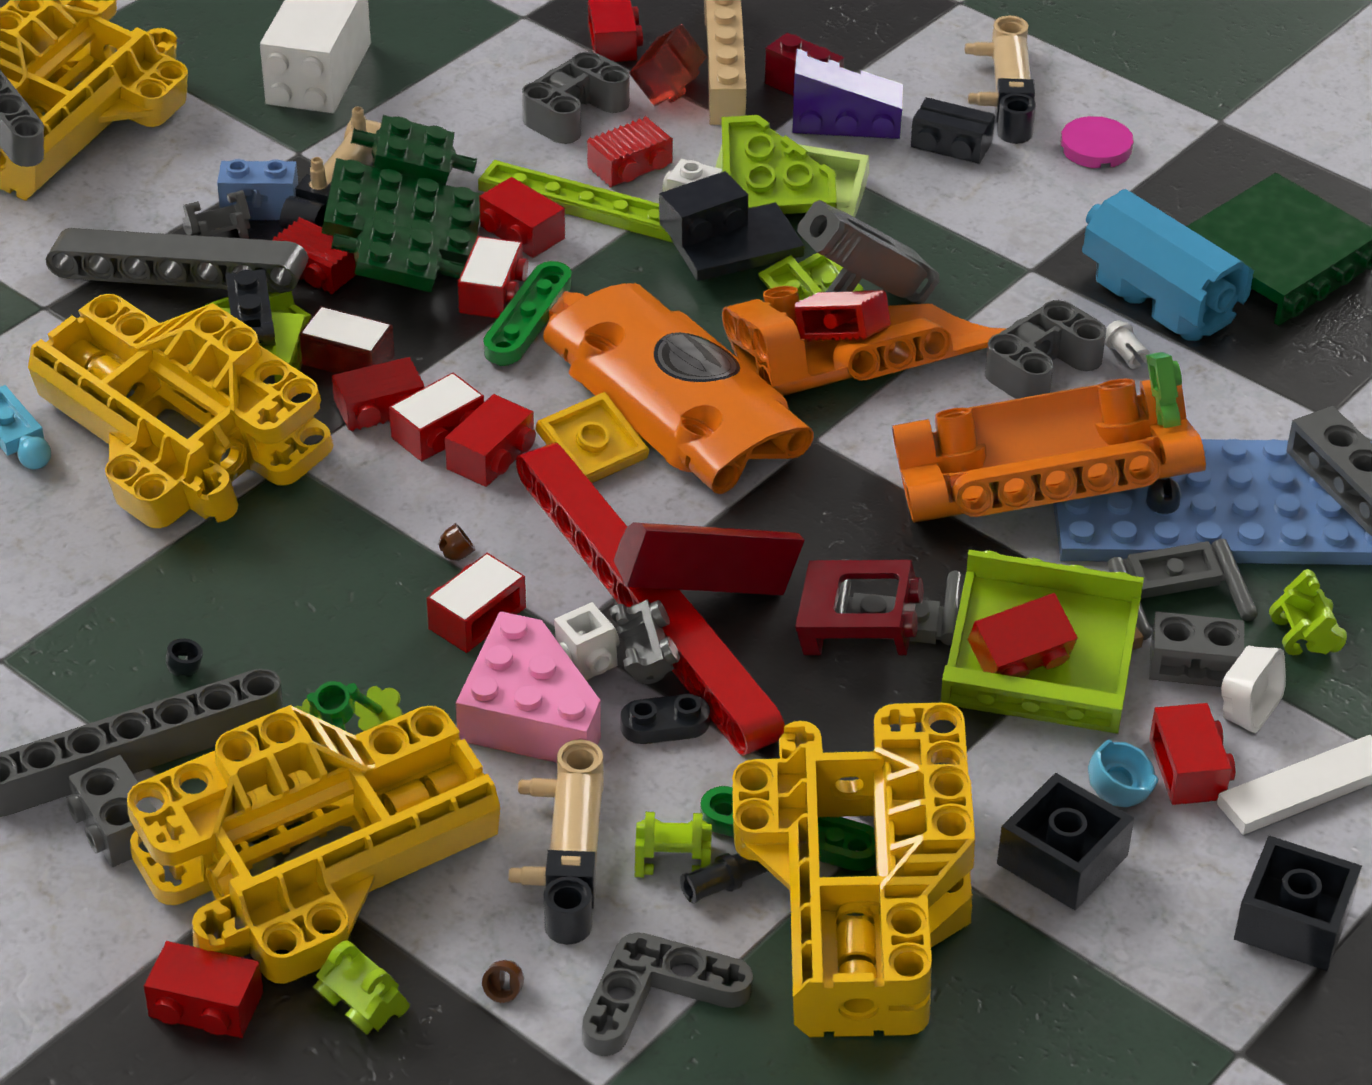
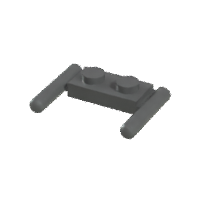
M1218 539L1212 544L1209 541L1130 554L1127 559L1114 557L1106 564L1109 572H1125L1131 576L1143 577L1141 599L1220 585L1221 581H1225L1241 619L1250 622L1257 617L1258 612L1226 539ZM1140 603L1136 627L1143 635V640H1147L1151 637L1152 630Z
M951 571L947 576L944 607L940 606V601L923 600L921 604H916L917 635L916 637H910L909 641L936 644L937 639L941 640L945 645L952 644L964 586V575L960 571ZM847 579L841 584L836 607L837 613H889L894 609L896 597L854 593L853 597H849L852 579Z

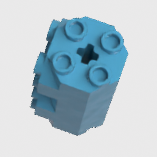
M1123 189L1104 200L1102 205L1095 204L1087 213L1086 223L1088 225L1085 230L1082 253L1096 262V281L1116 295L1123 297L1129 303L1139 304L1144 302L1146 298H1152V318L1176 334H1180L1185 340L1198 341L1203 335L1210 336L1230 324L1237 315L1232 311L1236 302L1244 304L1249 297L1254 270L1127 189Z

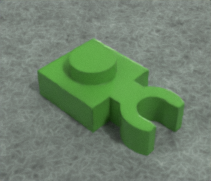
M1164 352L1146 355L1152 396L1156 400L1158 425H1163V428L1181 425L1176 397H1178L1177 386L1182 384L1180 366L1177 361L1172 360L1171 355Z

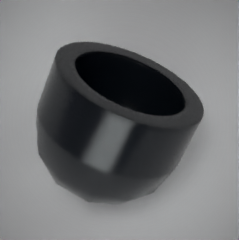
M1168 477L1166 480L1158 479L1148 488L1146 504L1154 512L1161 514L1173 513L1180 505L1181 488L1172 478Z
M185 638L170 642L165 658L168 670L177 677H179V674L186 675V677L195 674L201 665L202 647L197 642ZM178 656H186V657H185V660H182V659H179Z

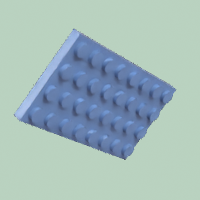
M1201 439L1205 453L1206 470L1169 477L1174 479L1181 488L1180 505L1173 513H1157L1147 506L1146 497L1149 486L1053 503L1060 561L1108 562L1114 557L1127 559L1130 554L1209 541L1212 544L1218 539H1226L1236 563L1372 565V536L1286 452L1288 440Z

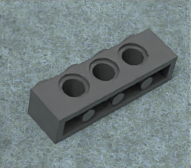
M1334 406L1292 420L1286 452L1372 536V443Z

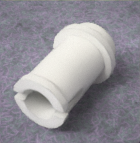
M1117 320L1106 327L1105 344L1110 349H1115L1131 369H1137L1142 366L1135 358V353L1144 363L1147 362L1146 355H1149L1150 351L1133 334V327L1128 322Z

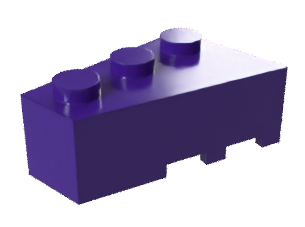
M797 49L792 133L900 139L903 84L862 70L860 73H856L839 67L840 63L829 59L826 63L808 57V52Z

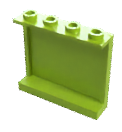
M969 550L967 571L948 664L945 665L942 678L941 703L1118 734L1144 578L1131 576L1125 572L1112 573L1087 569L1081 565H1062L1044 562L1038 558L1025 559L1000 555L994 551L981 552ZM1055 592L1078 637L1070 658L1062 665L1052 669H1046L1045 666L1033 669L1025 678L984 672L967 640L974 622Z

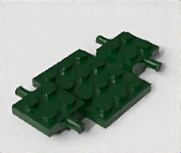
M383 115L380 128L376 131V134L357 130L356 128L353 129L350 144L353 143L372 148L373 164L371 167L363 165L356 160L336 158L321 233L334 236L331 249L354 254L356 275L427 292H432L434 281L438 274L457 279L460 278L477 239L480 218L479 196L482 193L473 192L466 187L446 185L452 168L474 174L477 158L456 154L453 147L455 132L447 131L436 125L427 126L411 122L404 117H390Z

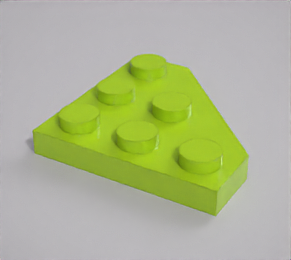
M759 115L721 117L723 171H726L748 193V208L776 202L783 214L807 213L813 203L818 200L837 208L836 177L833 169L826 164L821 166L808 156L807 150L788 136L782 137L769 127V122Z

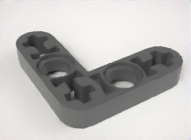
M639 932L628 934L618 942L584 1014L582 1021V1040L584 1046L589 1052L599 1056L614 1055L621 1051L626 1045L651 987L721 1007H740L747 1003L752 995L753 973L751 967L746 962L737 958ZM638 954H644L639 958L638 961L632 960L635 959ZM660 959H663L662 968H657L656 966L660 967ZM686 963L693 965L697 971L691 976L682 977L674 974L671 969L677 964ZM706 972H712V974L709 973V981H705ZM730 979L737 980L731 987L723 985L727 984ZM616 987H627L632 989L635 994L627 1000H616L608 993ZM607 1015L613 1017V1029H608L604 1035L598 1034L597 1032H601L607 1023Z

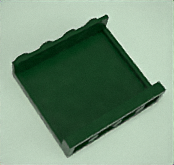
M1276 172L1186 226L1254 270L1251 288L1278 304L1274 322L1278 326L1292 317H1297L1304 309L1317 301H1322L1332 291L1342 285H1347L1354 277L1372 268V227Z

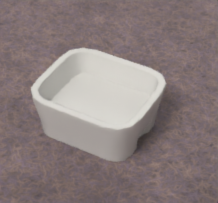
M1247 646L1222 682L1221 692L1224 699V719L1234 722L1253 733H1257L1281 701L1285 691L1286 670L1284 650Z

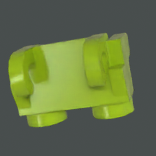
M1309 569L1304 570L1284 589L1285 593L1269 609L1272 622L1278 625L1290 623L1292 629L1282 640L1285 652L1290 655H1300L1303 652L1300 644L1296 643L1300 639L1308 641L1305 644L1308 651L1325 655L1329 652L1335 653L1340 651L1347 640L1346 631L1338 626L1332 612V600L1325 597L1323 590L1319 589V581L1315 573Z
M646 811L645 819L636 824L634 877L644 878V875H654V863H645V858H654V852L692 853V859L701 860V865H692L691 872L710 865L712 824L703 821V813H693V820L688 823H664L655 819V812Z
M348 940L342 941L333 948L324 965L315 975L319 980L313 988L333 1007L340 1000L351 1009L345 1016L366 1035L373 1028L378 1031L392 1015L396 1014L398 1017H401L410 1007V1003L397 990L399 985L391 975L376 965Z

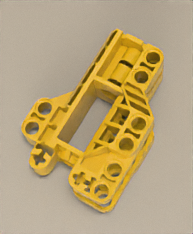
M10 0L1 7L0 70L43 122L44 158L40 164L23 167L13 163L0 147V189L8 193H12L15 190L16 197L27 201L113 121L130 119L146 127H156L165 123L185 104L187 97L188 68L185 64L176 60L177 36L175 33L165 28H155L146 32L138 27L131 32L110 22L109 20L116 14L117 0ZM82 81L78 86L75 87V83Z
M103 294L79 309L80 317L76 318L71 315L47 334L49 337L47 342L40 339L31 346L28 369L38 395L109 444V461L105 467V474L115 501L121 508L151 528L167 527L190 509L204 519L215 517L216 522L226 521L233 517L238 509V501L231 482L247 469L254 470L273 484L285 486L299 480L328 456L333 449L334 444L330 429L314 417L320 409L321 402L316 382L260 346L257 334L251 327L214 303L159 323L120 296ZM271 375L283 376L277 383H263ZM131 390L135 391L130 397L126 398ZM298 394H311V397L305 402L294 403L291 401ZM165 409H172L201 429L186 439L158 420L156 416ZM313 435L324 437L319 443L314 445L303 443L306 438ZM231 448L228 456L220 462L225 451Z
M949 703L886 705L875 714L873 752L823 753L822 736L820 730L814 724L806 721L791 722L784 727V734L779 738L780 759L744 761L734 770L732 785L734 845L736 851L747 860L758 861L790 890L794 1025L808 1037H824V1032H834V1037L874 1036V1031L883 1030L884 1036L917 1034L925 1029L930 1018L931 948L971 923L972 888L970 871L974 868L975 829L963 713L958 707ZM938 720H947L954 724L955 729L943 734L933 731L930 725ZM915 723H921V732H916ZM899 724L900 731H891L890 725ZM846 777H857V778H859V779L851 780V781L840 780L841 778H846ZM874 816L876 876L820 877L818 817ZM850 913H861V914H864V915H862V916H850V915H847V914H850Z
M289 705L225 732L216 741L215 751L137 783L130 789L127 796L128 815L135 828L130 840L131 855L154 897L166 905H179L210 891L214 894L215 900L200 907L193 916V947L237 957H243L250 953L255 961L260 962L261 973L268 980L281 984L292 982L322 968L333 948L342 941L348 940L369 892L497 835L500 804L494 782L488 773L484 775L482 764L466 740L460 739V731L449 715L443 709L436 706L419 707L353 735ZM192 778L200 779L207 784L205 790L197 794L186 793L180 786L183 782ZM147 797H155L163 803L159 810L152 813H144L136 805L140 800ZM298 821L306 822L290 830L286 829L287 826ZM339 826L351 827L354 833L254 877L248 871L253 868V864L280 852L284 855L290 852L291 847L316 836L323 838L327 836L328 831ZM266 835L269 836V839L251 847L248 845V843ZM141 842L144 843L149 853L140 849L139 845ZM164 866H169V871L175 880H181L180 885L174 886L170 881L165 882ZM321 930H331V931H334L333 933H330V934H322V933H319V931H321ZM282 949L288 950L290 952L286 954H277L274 951Z

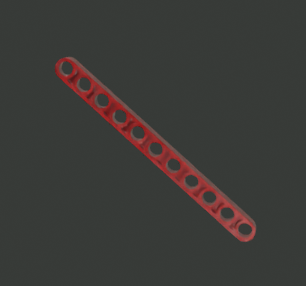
M554 442L518 455L516 457V469L522 484L616 602L626 607H632L645 600H648L650 603L659 600L664 605L670 620V624L663 627L666 638L670 637L673 640L680 656V661L673 664L674 669L672 672L690 694L700 696L707 701L710 707V719L740 755L745 756L778 742L779 738L784 734L785 727L780 711L680 590L626 587L613 560L627 525L558 443Z

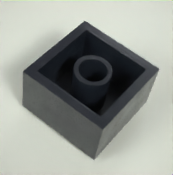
M1055 773L1001 826L997 864L1075 911L1128 856L1134 817Z
M1268 835L1242 899L1233 940L1328 971L1353 904L1362 865Z

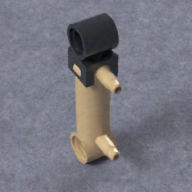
M1003 16L994 21L992 42L965 44L966 54L992 56L994 59L996 92L969 93L968 103L977 104L978 106H995L998 136L1003 141L1015 144L1027 142L1032 138L1036 110L1034 79L1030 77L1027 46L1028 23L1017 16Z
M356 106L352 109V117L347 125L344 140L324 165L323 159L320 157L311 159L310 174H306L296 186V196H289L283 204L280 214V228L282 231L284 228L287 229L289 225H293L294 221L297 222L299 217L320 227L323 226L336 158L356 160L367 166L373 163L372 148L353 143L350 144L354 128L374 134L380 128L381 123L365 118L363 108Z
M583 739L567 742L559 749L557 754V779L532 778L531 780L521 779L519 781L518 792L520 794H527L532 797H555L550 850L547 851L546 867H511L508 873V881L511 883L545 886L543 893L545 933L551 940L565 945L581 942L590 934L595 898L596 856L601 796L604 789L603 753L597 744Z

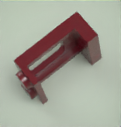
M809 560L795 626L803 655H821L824 638H894L898 655H907L910 637H916L918 629L915 606L923 601V581L921 577L915 576L912 560ZM847 579H897L899 584L894 609L889 613H837L836 607L841 584Z

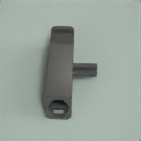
M821 200L813 203L798 224L797 232L818 254L843 267L826 292L853 291L863 278L896 296L906 297L915 304H924L939 283V273L924 261L915 250ZM926 278L928 280L927 284L920 293L916 290Z

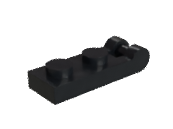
M265 269L226 273L230 314L251 327L256 332L259 343H263V346L276 345Z

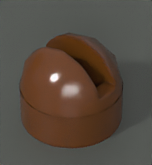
M454 523L444 531L438 543L440 551H443L444 557L449 560L459 561L476 550L469 537L457 523Z
M500 960L493 963L482 978V988L485 994L491 1000L498 1003H507L515 999L524 984L522 968L514 961ZM505 972L509 973L510 989H503Z

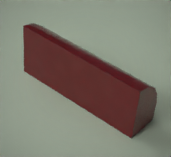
M633 522L626 528L613 561L626 587L784 595L805 539L795 532Z

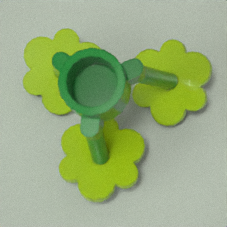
M330 681L320 685L315 693L312 692L307 695V699L303 701L302 706H294L345 731V724L353 717L354 713L360 717L358 726L363 731L402 715V710L398 707L401 699L400 694L394 688L382 690L377 686H372L368 689L366 696L359 691L355 683H350L346 686L337 681Z

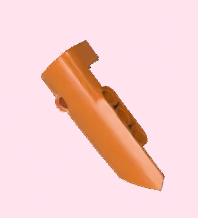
M779 286L766 290L763 293L764 302L760 299H754L724 307L722 310L723 326L736 357L783 396L849 378H855L860 381L869 380L988 347V341L992 336L1005 330V328H990L971 323L940 309L932 303L888 306L890 326L865 340L862 338L856 340L854 338L844 341L842 339L837 341L835 339L831 341L828 339L824 341L822 339L818 341L815 339L804 341L799 336L794 308L796 302H800L799 292L793 286Z

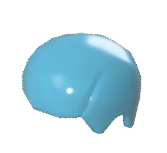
M1105 741L1095 750L1088 765L1091 787L1099 798L1116 807L1127 808L1145 801L1154 790L1159 779L1155 775L1153 764L1143 750L1127 742Z

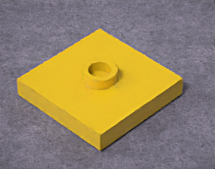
M606 392L540 419L536 423L535 430L546 445L554 442L558 443L591 483L647 459L650 451Z

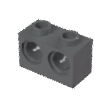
M1156 611L1150 642L1149 680L1222 687L1225 675L1244 651V620Z
M121 755L69 775L72 795L66 797V803L73 820L76 823L84 822L86 826L85 833L92 850L95 853L102 851L112 868L133 859L130 840L135 828L129 819L127 796L130 789L138 781ZM148 797L143 798L136 805L144 813L157 811ZM141 842L139 845L140 849L148 853L144 843Z

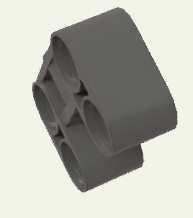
M580 52L575 54L570 60L555 69L549 70L542 77L523 87V123L528 128L554 142L562 144L573 143L581 137V104L589 103L608 113H619L629 107L630 73L625 67L597 53Z
M1062 300L1049 301L1041 308L1025 318L1017 320L1012 326L989 339L985 377L991 384L1015 399L1050 393L1054 359L1059 358L1071 367L1081 371H1093L1102 365L1107 329L1099 320L1069 302Z

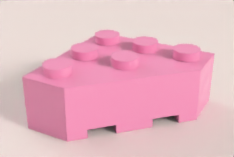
M500 611L456 701L457 728L460 731V739H465L470 744L557 763L559 749L567 742L583 739L598 745L601 739V703L594 690L542 620Z

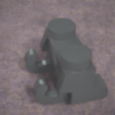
M241 190L227 194L228 202H236V204L195 214V212L201 211L198 201L183 205L185 217L182 219L185 233L195 236H210L237 229L239 238L249 239L247 229L251 228L248 220L251 219L244 191Z
M645 600L632 607L617 604L609 609L611 618L619 625L617 627L619 637L624 641L627 657L623 660L625 670L641 684H652L662 680L665 674L674 669L673 664L680 661L675 643L670 637L666 638L663 627L670 624L664 605L659 600L653 603Z

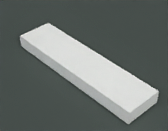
M1367 735L1221 792L1218 796L1217 805L1242 835H1245L1372 784V736Z

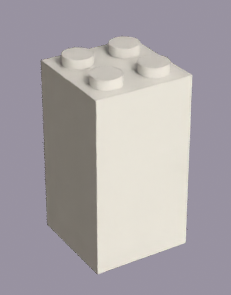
M284 0L260 42L266 104L335 113L371 44L368 0Z

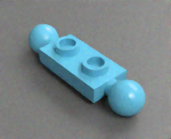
M3 385L0 387V448L7 456L18 452L19 461L25 467L40 469L51 458V448L44 439L43 428L8 387Z

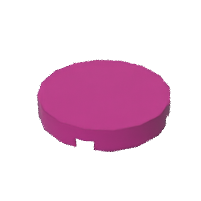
M1100 116L1077 118L1067 123L1061 132L1060 144L1064 148V155L1074 163L1088 168H1101V164L1110 163V167L1122 164L1132 154L1134 143L1133 134L1127 126L1116 120Z

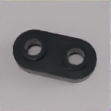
M693 694L634 700L626 704L621 711V733L627 740L636 744L697 738L703 735L709 728L710 707L706 700Z

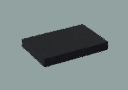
M776 202L748 208L747 226L681 248L670 236L697 281L778 263L790 255L794 259L804 256L805 245Z

